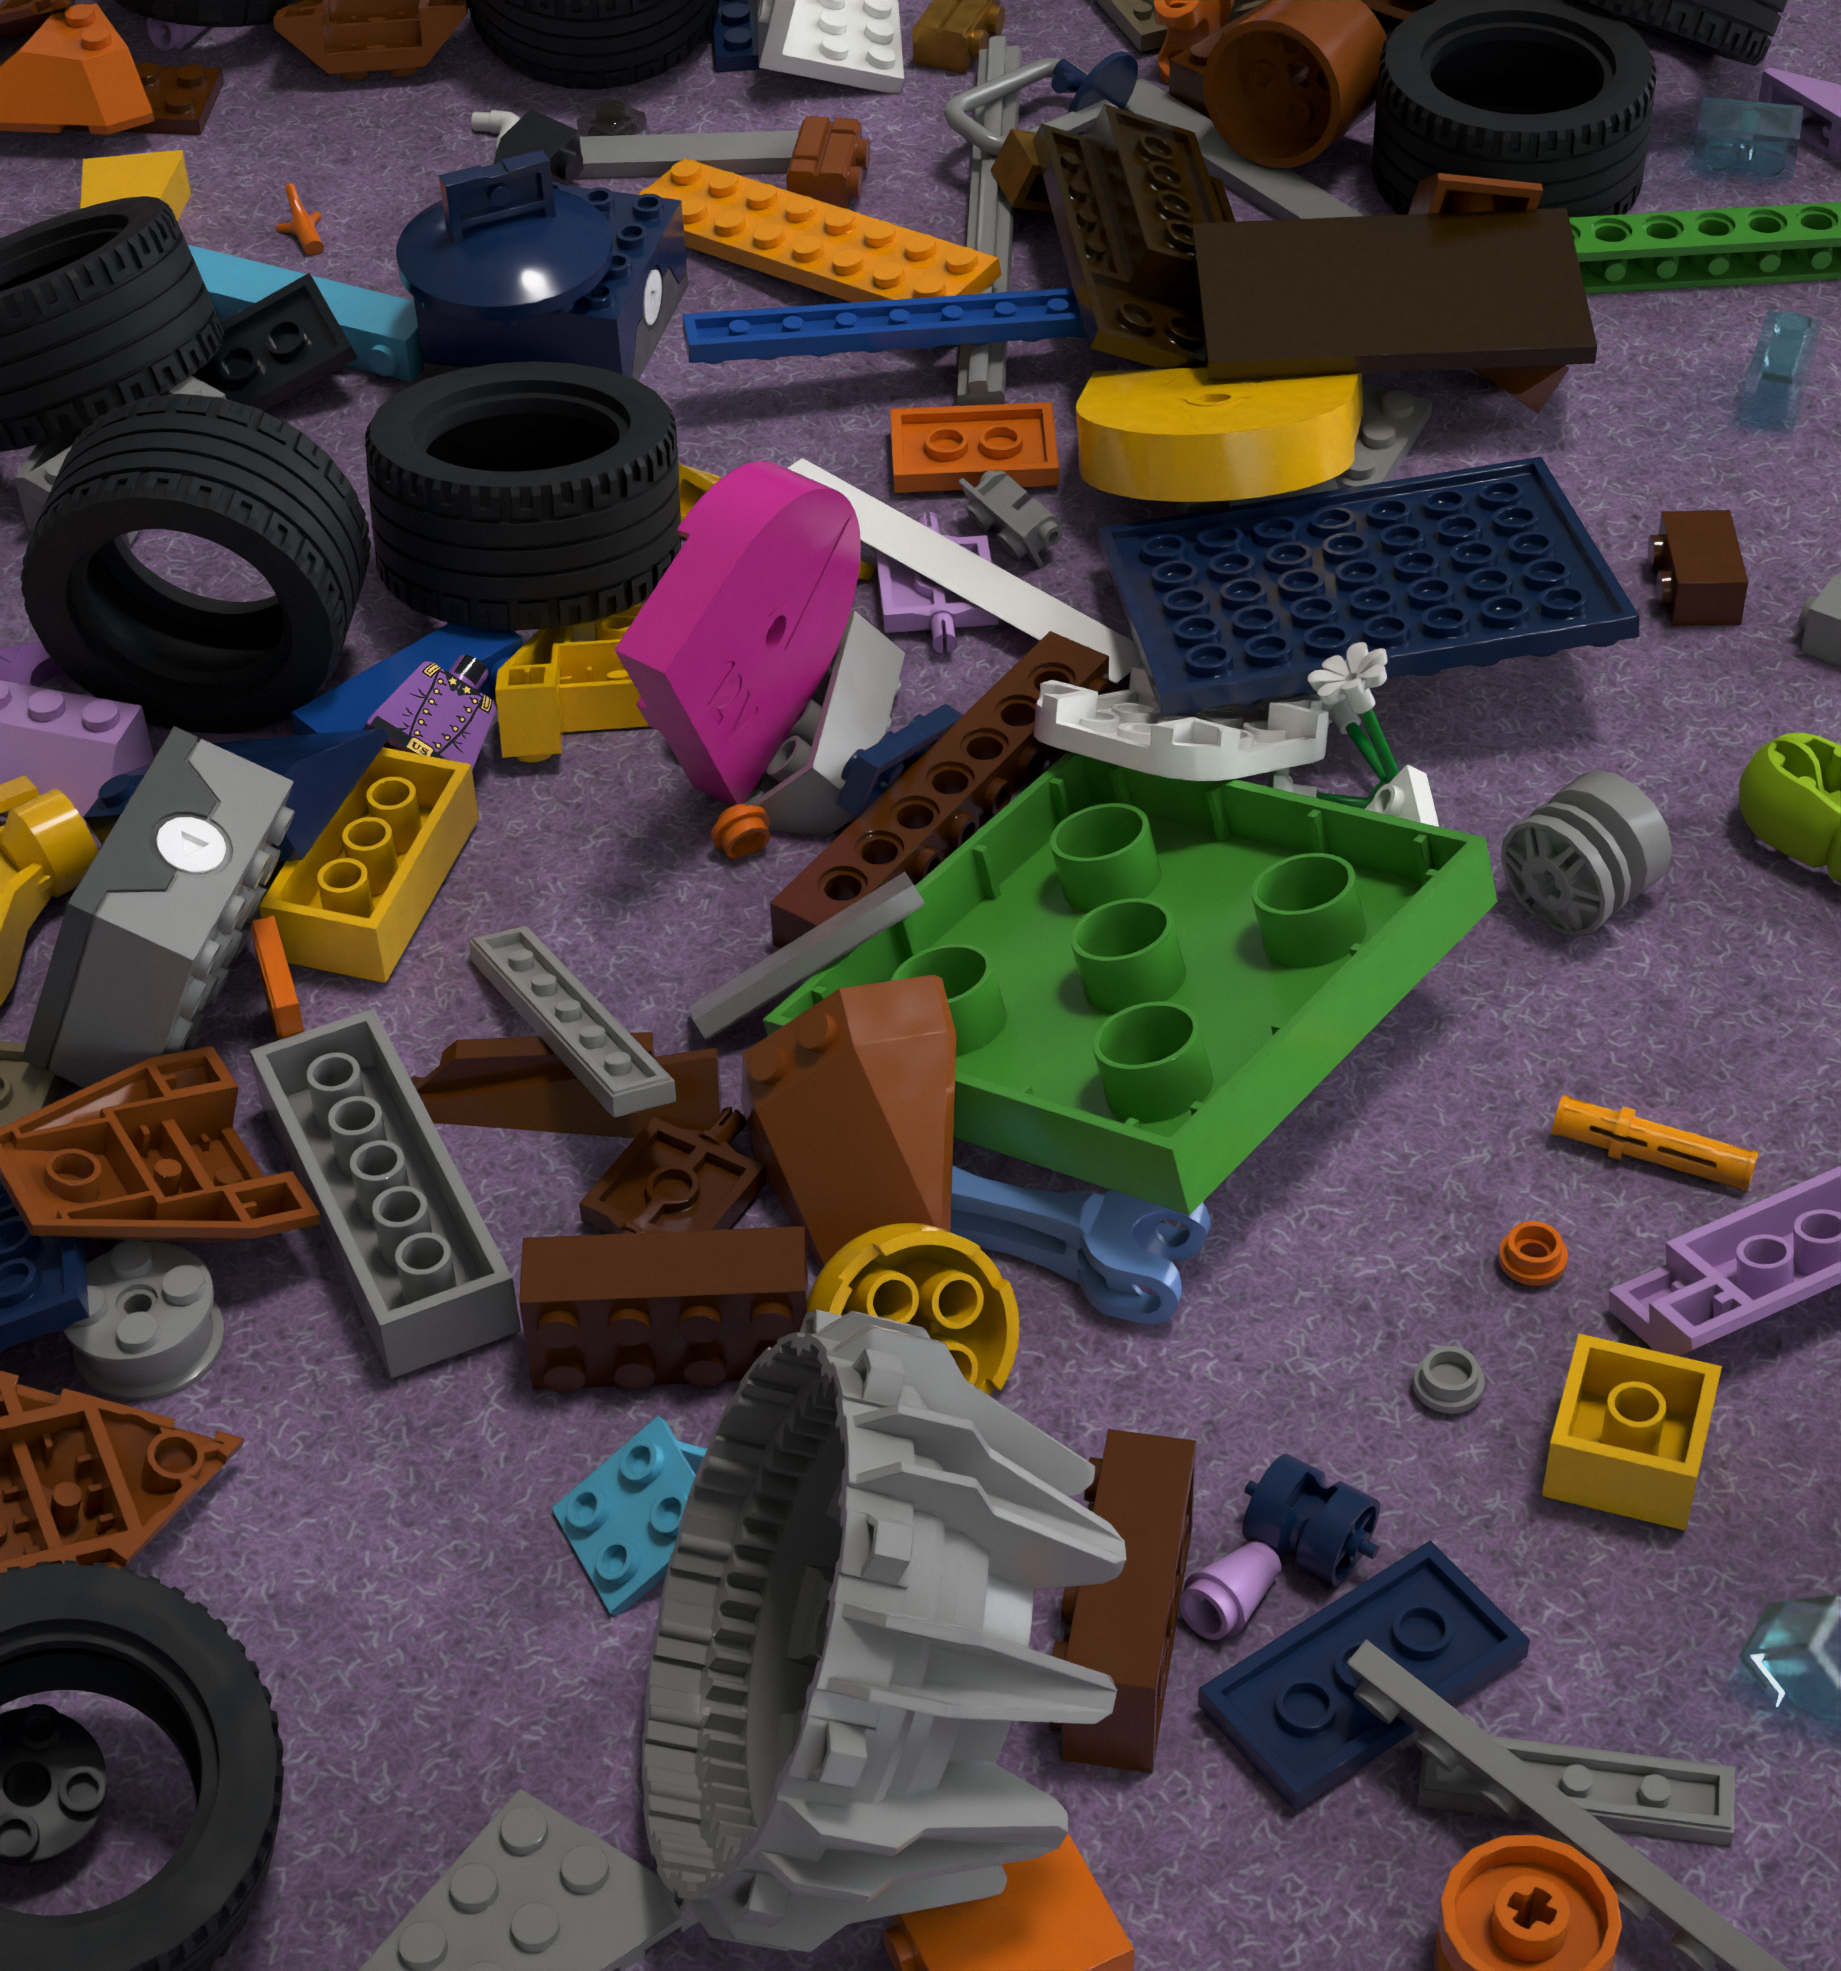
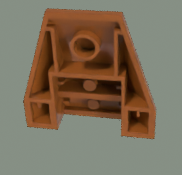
M299 0L278 10L273 22L274 29L328 74L341 73L342 80L365 79L370 77L369 71L388 70L389 76L403 77L417 74L418 67H425L467 16L469 3L468 0Z
M936 975L839 988L743 1052L741 1104L747 1122L746 1127L753 1158L755 1161L765 1165L766 1179L794 1226H804L806 1246L821 1270L845 1244L881 1226L898 1223H919L950 1232L957 1035L943 980Z
M213 1046L150 1057L0 1128V1181L31 1236L221 1245L319 1225L320 1220L319 1211L294 1172L289 1171L264 1177L233 1128L239 1086Z

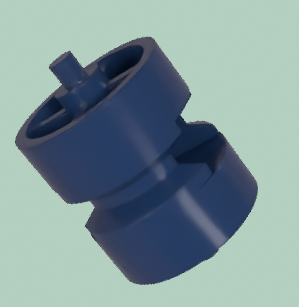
M1287 1453L1279 1456L1270 1465L1259 1484L1250 1480L1245 1487L1244 1493L1251 1496L1242 1527V1534L1246 1540H1258L1266 1543L1279 1557H1285L1291 1552H1295L1298 1567L1334 1586H1338L1345 1581L1363 1555L1371 1559L1375 1558L1379 1546L1370 1542L1377 1525L1380 1502L1370 1495L1342 1481H1338L1330 1487L1326 1486V1476L1323 1471Z

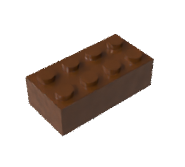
M804 1226L523 1238L519 1306L533 1390L550 1389L559 1393H571L581 1388L620 1386L629 1390H641L651 1385L686 1383L698 1387H712L721 1382L741 1381L758 1357L768 1347L773 1348L779 1338L794 1332L800 1333L805 1314L807 1313L809 1284Z
M1108 1429L1103 1458H1089V1462L1096 1467L1094 1481L1084 1491V1501L1089 1502L1088 1509L1108 1521L1122 1539L1125 1540L1127 1560L1122 1572L1113 1580L1103 1584L1064 1588L1061 1623L1066 1624L1063 1641L1056 1640L1054 1643L1052 1656L1110 1675L1118 1690L1113 1713L1097 1724L1049 1722V1730L1062 1732L1063 1761L1153 1773L1179 1614V1598L1183 1590L1193 1528L1196 1440Z

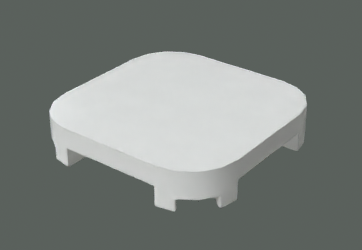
M1140 665L1131 666L1129 689L1098 695L1097 691L1056 680L1041 683L1040 698L1036 703L1034 737L1039 742L1055 748L1147 774L1191 781H1222L1314 763L1324 759L1329 711L1322 710V700L1311 696H1300L1270 702L1269 709L1255 705L1240 706L1229 704L1205 708L1193 715L1169 714L1162 716L1144 666Z

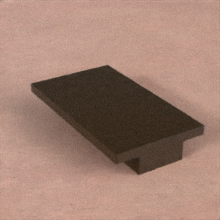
M1107 104L1103 105L1087 137L1041 123L1033 143L1089 348L1160 369L1206 368L1192 246V223L1236 221L1222 179L1209 176L1195 132Z
M1567 208L1192 223V246L1208 379L1595 364L1597 342Z

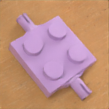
M926 512L917 517V522L941 535L940 520L935 513L929 512L930 527L927 526ZM942 535L991 562L987 535L969 537ZM875 549L884 633L931 630L933 648L937 652L943 653V638H945L947 653L957 647L954 628L999 625V618Z

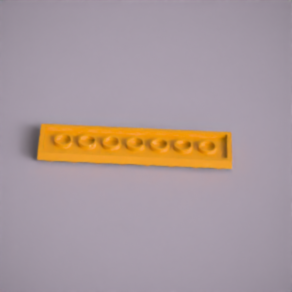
M687 158L675 163L668 172L639 193V195L656 194L661 198L681 200L685 247L852 303L981 294L1002 275L998 257Z

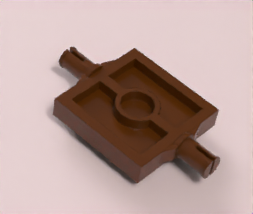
M725 1107L706 1131L681 1129L653 1117L580 1201L581 1221L609 1234L729 1229L767 1183L765 1165L737 1153L729 1145L738 1133L746 1127V1118L739 1110L735 1109L732 1112V1107Z

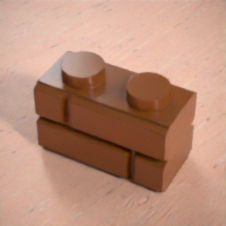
M806 116L802 120L786 173L787 191L849 209L851 198L861 196L863 184L862 169L868 170L870 162V140L862 139L861 123H859L858 119L835 117L832 122L828 117Z

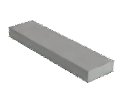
M903 872L691 1004L689 1008L694 1023L705 1039L713 1038L920 909L925 902L906 872Z
M1491 1736L1612 1831L1728 1846L1732 1844L1734 1836L1735 1766ZM1422 1752L1417 1806L1502 1816L1476 1793V1789L1481 1784L1478 1779L1459 1764L1456 1765L1452 1772H1448ZM1521 1813L1517 1816L1518 1819L1528 1820Z

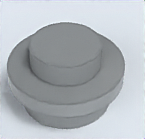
M1442 1346L1430 1351L1417 1365L1414 1372L1413 1387L1418 1399L1430 1409L1441 1413L1455 1414L1470 1410L1479 1403L1484 1393L1485 1377L1477 1360L1471 1353L1455 1346Z

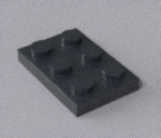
M308 273L222 321L224 335L219 351L206 365L191 376L224 393L228 400L266 411L353 362L358 357L311 274Z

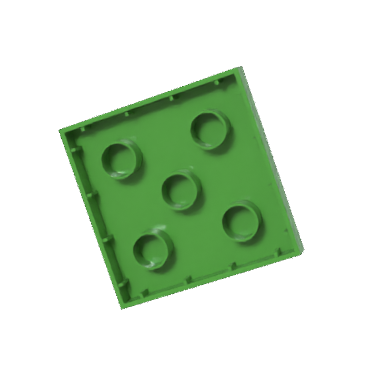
M1068 751L915 885V888L925 902L922 904L923 907L815 973L763 1019V1023L769 1036L839 988L936 975L943 980L957 1035L954 1138L1190 1215L1498 902L1486 838L1237 779L1222 781L1172 779L1147 774Z

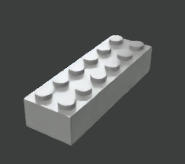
M372 1008L249 1050L263 1109L294 1174L320 1213L319 1228L390 1378L398 1377L520 1332L521 1326L513 1277L375 1009Z

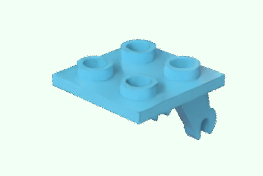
M659 1416L655 1417L551 1508L609 1613L614 1616L624 1613L666 1576L688 1495L700 1462L704 1459L708 1449L678 1441L666 1420Z

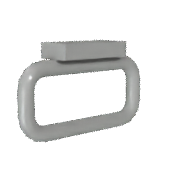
M1043 58L1035 60L955 95L947 101L944 110V116L948 125L976 147L989 154L998 156L1007 137L990 132L965 113L1044 78H1053L1054 67L1061 59ZM1073 64L1074 66H1076L1077 68H1079L1081 71H1083V72L1086 73L1087 75L1089 74V73H1087L1086 71H1084L1083 69H1081L1080 67H1078L1077 65ZM1104 99L1078 112H1067L1042 124L1087 137L1104 104L1118 107ZM1040 125L1027 131L1037 133Z

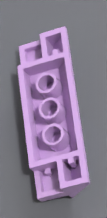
M1841 1166L1665 1242L1666 1265L1609 1289V1311L1647 1343L1651 1350L1681 1356L1841 1284Z

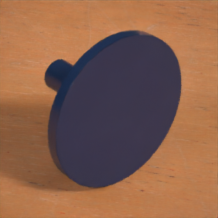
M1120 51L1103 59L1087 75L1066 59H1061L1054 67L1051 85L1056 93H1076L1068 113L1072 111L1078 112L1104 99L1119 109L1124 110L1136 85L1138 64L1133 56L1127 52Z

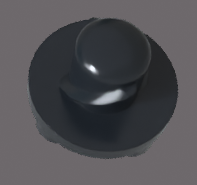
M33 1704L26 1708L0 1713V1863L14 1866H33L53 1861L80 1845L94 1829L106 1801L107 1771L104 1757L98 1744L81 1724L65 1714L59 1713L54 1707L45 1704Z

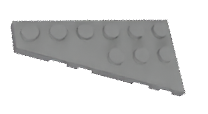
M519 1788L358 1971H614L615 1969L624 1971L646 1956V1949L678 1928L683 1932L697 1922L677 1918L671 1908L673 1892L668 1890L658 1874Z

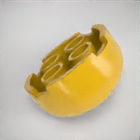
M898 1223L875 1228L854 1238L838 1250L826 1263L814 1282L807 1300V1313L817 1309L844 1316L850 1311H857L923 1327L931 1339L946 1344L965 1380L988 1395L991 1394L994 1388L1001 1391L1014 1364L1019 1341V1313L1010 1282L1003 1279L995 1264L980 1249L979 1245L938 1227L919 1223Z

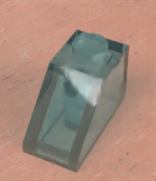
M1839 1594L1768 1603L1738 1658L1778 1708L1841 1737V1596Z

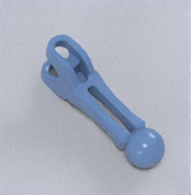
M952 1165L951 1233L964 1237L981 1248L1019 1257L1048 1268L1075 1283H1079L1087 1301L1102 1314L1143 1324H1161L1169 1320L1175 1313L1182 1296V1284L1179 1271L1173 1262L1168 1259L1187 1260L1197 1254L1203 1246L1211 1227L1210 1216L1203 1202L1190 1215H1186L1114 1190L1099 1195L1097 1193H1061L1028 1189L982 1178ZM1166 1218L1174 1219L1188 1228L1180 1229L1159 1221ZM1137 1285L1152 1288L1158 1295L1145 1293Z

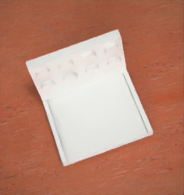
M757 0L759 68L885 93L901 92L904 82L898 0Z

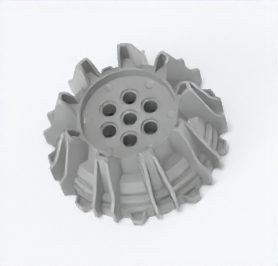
M817 1309L806 1313L800 1333L794 1332L779 1338L773 1348L768 1347L758 1357L740 1381V1387L733 1398H730L715 1427L710 1438L709 1447L704 1459L700 1462L689 1492L663 1585L648 1668L644 1704L645 1722L644 1733L642 1734V1785L644 1786L645 1800L643 1810L651 1855L655 1857L658 1865L657 1872L668 1890L673 1892L672 1910L678 1919L700 1922L710 1938L782 1951L790 1949L811 1953L847 1924L1003 1894L1007 1884V1876L1002 1864L1036 1859L1058 1849L1068 1834L1069 1820L1067 1811L1057 1799L996 1764L1011 1722L1097 1724L1113 1713L1118 1689H1116L1110 1675L1029 1648L1034 1590L1103 1584L1117 1578L1127 1560L1125 1540L1122 1539L1113 1526L1068 1497L1081 1494L1093 1483L1096 1466L965 1380L946 1344L931 1339L923 1327L857 1311H850L844 1316Z

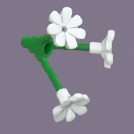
M1359 642L1348 648L1346 660L1339 655L1326 659L1322 663L1324 670L1311 672L1308 675V682L1317 691V694L1310 696L1322 700V710L1329 711V724L1333 722L1340 733L1350 736L1380 780L1367 798L1316 792V786L1293 784V780L1289 776V768L1267 772L1269 776L1267 787L1365 809L1373 801L1377 791L1383 785L1390 783L1400 772L1372 709L1375 705V700L1370 688L1381 686L1387 679L1384 666L1388 662L1386 650L1379 648L1368 652L1367 644ZM1361 719L1364 723V726L1367 730V733L1370 737L1372 744L1359 727Z

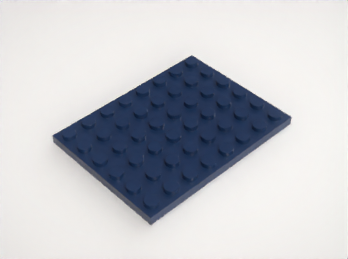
M1542 457L1098 528L1101 554L1162 716L1169 714L1193 715L1205 708L1229 704L1249 706L1257 704L1266 698L1290 694L1298 696L1317 694V691L1308 682V675L1315 670H1324L1322 663L1332 656L1339 655L1346 660L1348 648L1359 642L1367 644L1368 652L1379 648L1386 650L1388 662L1384 666L1387 678H1394L1406 675L1431 676L1442 669L1467 665L1491 666L1503 659L1527 655L1547 657L1556 654L1559 650L1588 645L1607 647L1614 645L1619 640L1639 637V614Z

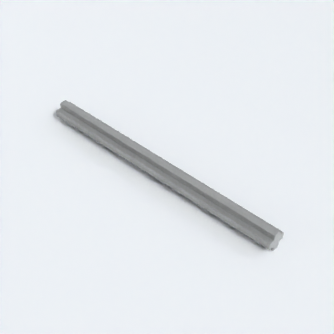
M1006 36L989 38V49L979 50L977 86L1021 67L1022 52L1020 46L1007 47ZM1020 89L976 108L974 121L996 135L1007 137L1011 128L1018 129ZM973 144L966 247L999 258L1002 275L981 294L1010 292L1014 207L1009 203L991 172L997 156L989 154ZM1008 341L990 342L981 346L960 344L957 406L1005 404Z

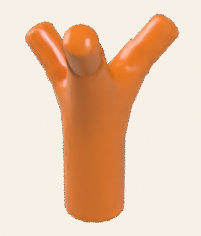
M293 183L285 185L292 222L279 223L276 227L277 232L291 233L297 236L307 256L322 253L324 245L315 229V224L322 218L321 213L315 211L312 214H308L299 199L295 185Z

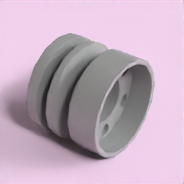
M1594 770L1579 775L1558 791L1548 804L1537 807L1529 817L1515 824L1503 838L1501 862L1506 881L1518 902L1530 914L1564 935L1579 937L1593 933L1608 918L1617 914L1626 902L1634 900L1656 883L1670 867L1673 848L1664 819L1656 805L1637 785L1616 773Z

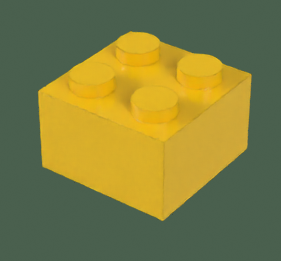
M1578 1333L1550 1441L1542 1496L1686 1531L1722 1366Z

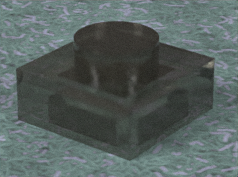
M608 98L578 118L577 128L581 136L637 135L647 128L646 115L644 112L624 105L620 101Z

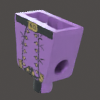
M469 655L458 656L448 672L433 662L425 661L370 716L363 730L384 728L389 735V739L383 746L384 748L471 764L473 770L497 709L494 700L479 692L489 676L488 669L478 659Z

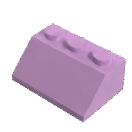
M0 680V784L26 775L38 788L40 795L54 788L59 789L74 805L89 832L94 833L83 816L99 797L98 791L102 785L117 775L150 764L154 757L142 706ZM9 811L1 813L0 815L8 816Z

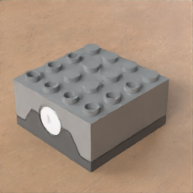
M175 726L67 903L21 1059L43 1070L50 1067L49 1072H53L55 1075L83 1088L150 1057L181 1052L183 1048H191L205 1019V1014L201 1012L204 1011L208 1003L215 1004L228 978L230 970L222 966L227 968L232 959L238 961L250 939L251 929L245 922L252 923L259 911V905L267 892V889L258 886V884L266 885L281 853L280 850L271 845L272 843L277 846L281 844L295 814L294 810L285 807L294 781L203 739L197 742V736Z

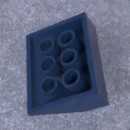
M384 728L212 744L294 781L285 807L295 811L294 817L281 844L277 846L272 843L271 845L281 851L278 861L303 860L387 742L389 735ZM151 764L117 775L105 782L99 789V797L83 818L102 845Z

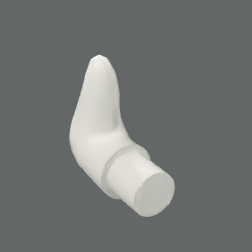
M508 111L474 112L471 124L475 132L499 134L496 142V149H498L500 138L521 118Z

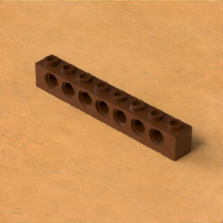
M1049 631L770 902L773 945L780 949L903 872H906L914 886L918 884L975 834L992 815H996L1007 806L1012 795L1026 781H1034L1041 774L1045 762L1059 749L1039 742L1034 737L1036 703L1040 698L1041 683L1056 680L1097 691L1098 695L1111 693L1109 656Z

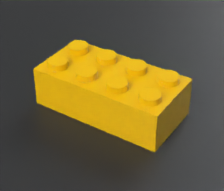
M382 747L303 860L285 862L259 905L261 919L275 916L287 963L381 983L387 982L479 819L471 764Z

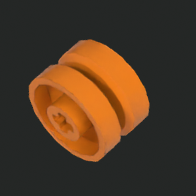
M1508 1835L1472 1848L1450 1871L1439 1909V1928L1435 1937L1433 1951L1435 1971H1613L1614 1958L1622 1929L1617 1894L1600 1867L1571 1845L1540 1835Z

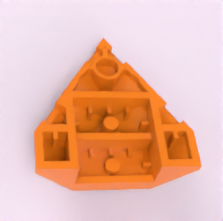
M97 3L90 5L76 4L67 8L65 12L51 15L24 45L0 65V131L61 133L64 125H82L89 127L90 134L109 135L155 121L129 48Z

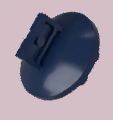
M543 149L502 159L500 163L484 167L478 165L439 175L442 200L432 204L416 215L407 224L398 239L396 258L399 276L407 291L420 301L423 308L429 312H441L468 320L491 321L493 325L500 328L514 327L520 324L523 319L546 313L564 314L574 308L575 301L596 287L608 272L613 257L611 231L606 218L586 200L572 193L553 188L550 160Z

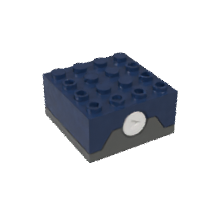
M552 181L553 188L572 193L586 200L606 218L610 227L613 246V257L608 272L596 287L575 301L574 308L564 314L546 313L526 318L520 324L510 328L497 327L491 321L468 320L441 312H429L423 308L420 301L414 298L425 378H431L459 369L489 364L538 361L573 363L607 369L639 381L688 287L681 200L661 198L656 194L636 195L613 192L602 187L589 189L566 186Z

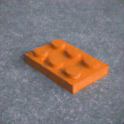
M1052 402L890 409L894 493L963 490L959 483L961 478H964L975 488L979 485L982 475L989 470L1006 472L1021 487L1059 486V464Z

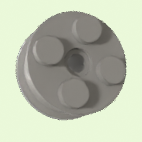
M126 1240L86 1265L89 1318L73 1323L64 1329V1333L73 1345V1357L77 1370L89 1386L99 1393L115 1399L149 1401L167 1397L187 1388L199 1380L213 1366L223 1348L225 1323L220 1308L214 1301V1287L210 1273L197 1256L186 1249L171 1244Z

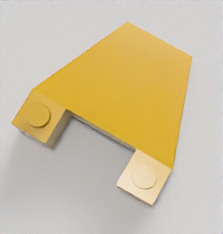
M639 603L626 611L593 622L554 629H539L498 669L495 694L502 758L516 757L521 762L533 763L547 760L552 754H562L563 732L649 726L636 705L641 695L615 652V648L645 603Z

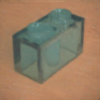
M1702 96L1692 170L1793 180L1800 140L1803 106Z
M1768 310L1747 374L1740 417L1741 423L1794 432L1813 373L1822 320L1805 317L1796 312L1780 313Z

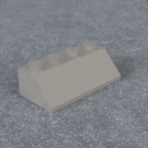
M856 611L849 615L836 653L819 687L745 802L748 806L756 805L765 809L770 818V826L768 828L770 831L829 836L845 824L850 825L859 817H854L836 805L845 785V781L841 779V774L849 758L858 749L867 750L877 744L888 732L892 723V719L889 716L894 697L902 683L899 677L905 652Z

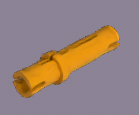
M1562 1095L1554 1118L1551 1135H1560L1608 1149V1157L1622 1160L1623 1155H1628L1672 1168L1682 1173L1692 1174L1741 1189L1740 1191L1747 1193L1759 1151L1747 1150L1703 1137L1696 1133L1686 1132L1635 1117L1636 1110L1623 1106L1621 1111L1618 1112L1571 1098L1570 1095Z

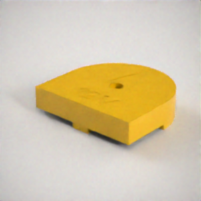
M1207 368L1093 371L1076 403L1080 476L1090 486L1107 493L1136 499L1170 502H1210L1257 498L1291 492L1320 484L1348 470L1355 460V442L1363 416L1362 373L1208 379Z

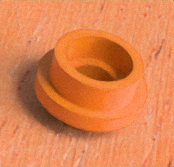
M746 804L731 806L719 815L717 823L712 828L711 839L716 848L725 851L726 855L731 859H737L761 851L771 838L770 831L768 830L770 818L765 809L760 806H748Z
M1526 1221L1513 1227L1509 1234L1503 1238L1499 1247L1498 1260L1504 1273L1511 1279L1525 1285L1541 1286L1558 1280L1564 1274L1568 1262V1250L1560 1233L1554 1227L1539 1221Z

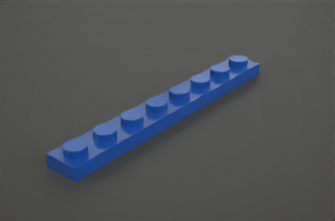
M1073 288L683 314V335L689 363L719 364L724 361L744 359L773 360L778 357L802 355L823 357L832 353L864 351L878 353L888 349H932L937 346L960 344L981 346L990 342L1018 340L1036 342L1046 338L1061 337L1087 338Z

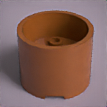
M1272 0L1236 25L1215 44L1208 57L1204 71L1203 89L1205 103L1218 133L1237 153L1262 166L1291 168L1314 159L1375 110L1380 54L1384 46L1383 42L1387 40L1379 20L1361 0Z

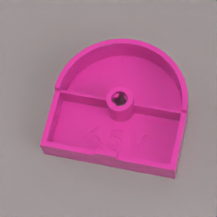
M755 461L734 469L715 483L693 506L677 528L679 535L687 539L615 648L617 656L641 695L636 705L648 725L662 732L692 786L731 806L745 804L819 687L844 633L855 596L860 567L861 541L859 523L855 510L845 495L769 461Z

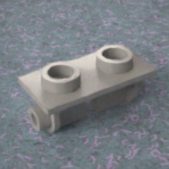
M987 471L982 475L979 485L975 488L964 478H961L959 483L970 501L964 508L975 524L985 532L991 527L999 532L996 535L999 542L1014 559L1019 560L1025 555L1039 568L1044 567L1038 552L1046 545H1055L1061 539L1063 531L1060 527L1059 518L1035 498H1032L1025 504L1030 499L1028 492L1004 471Z

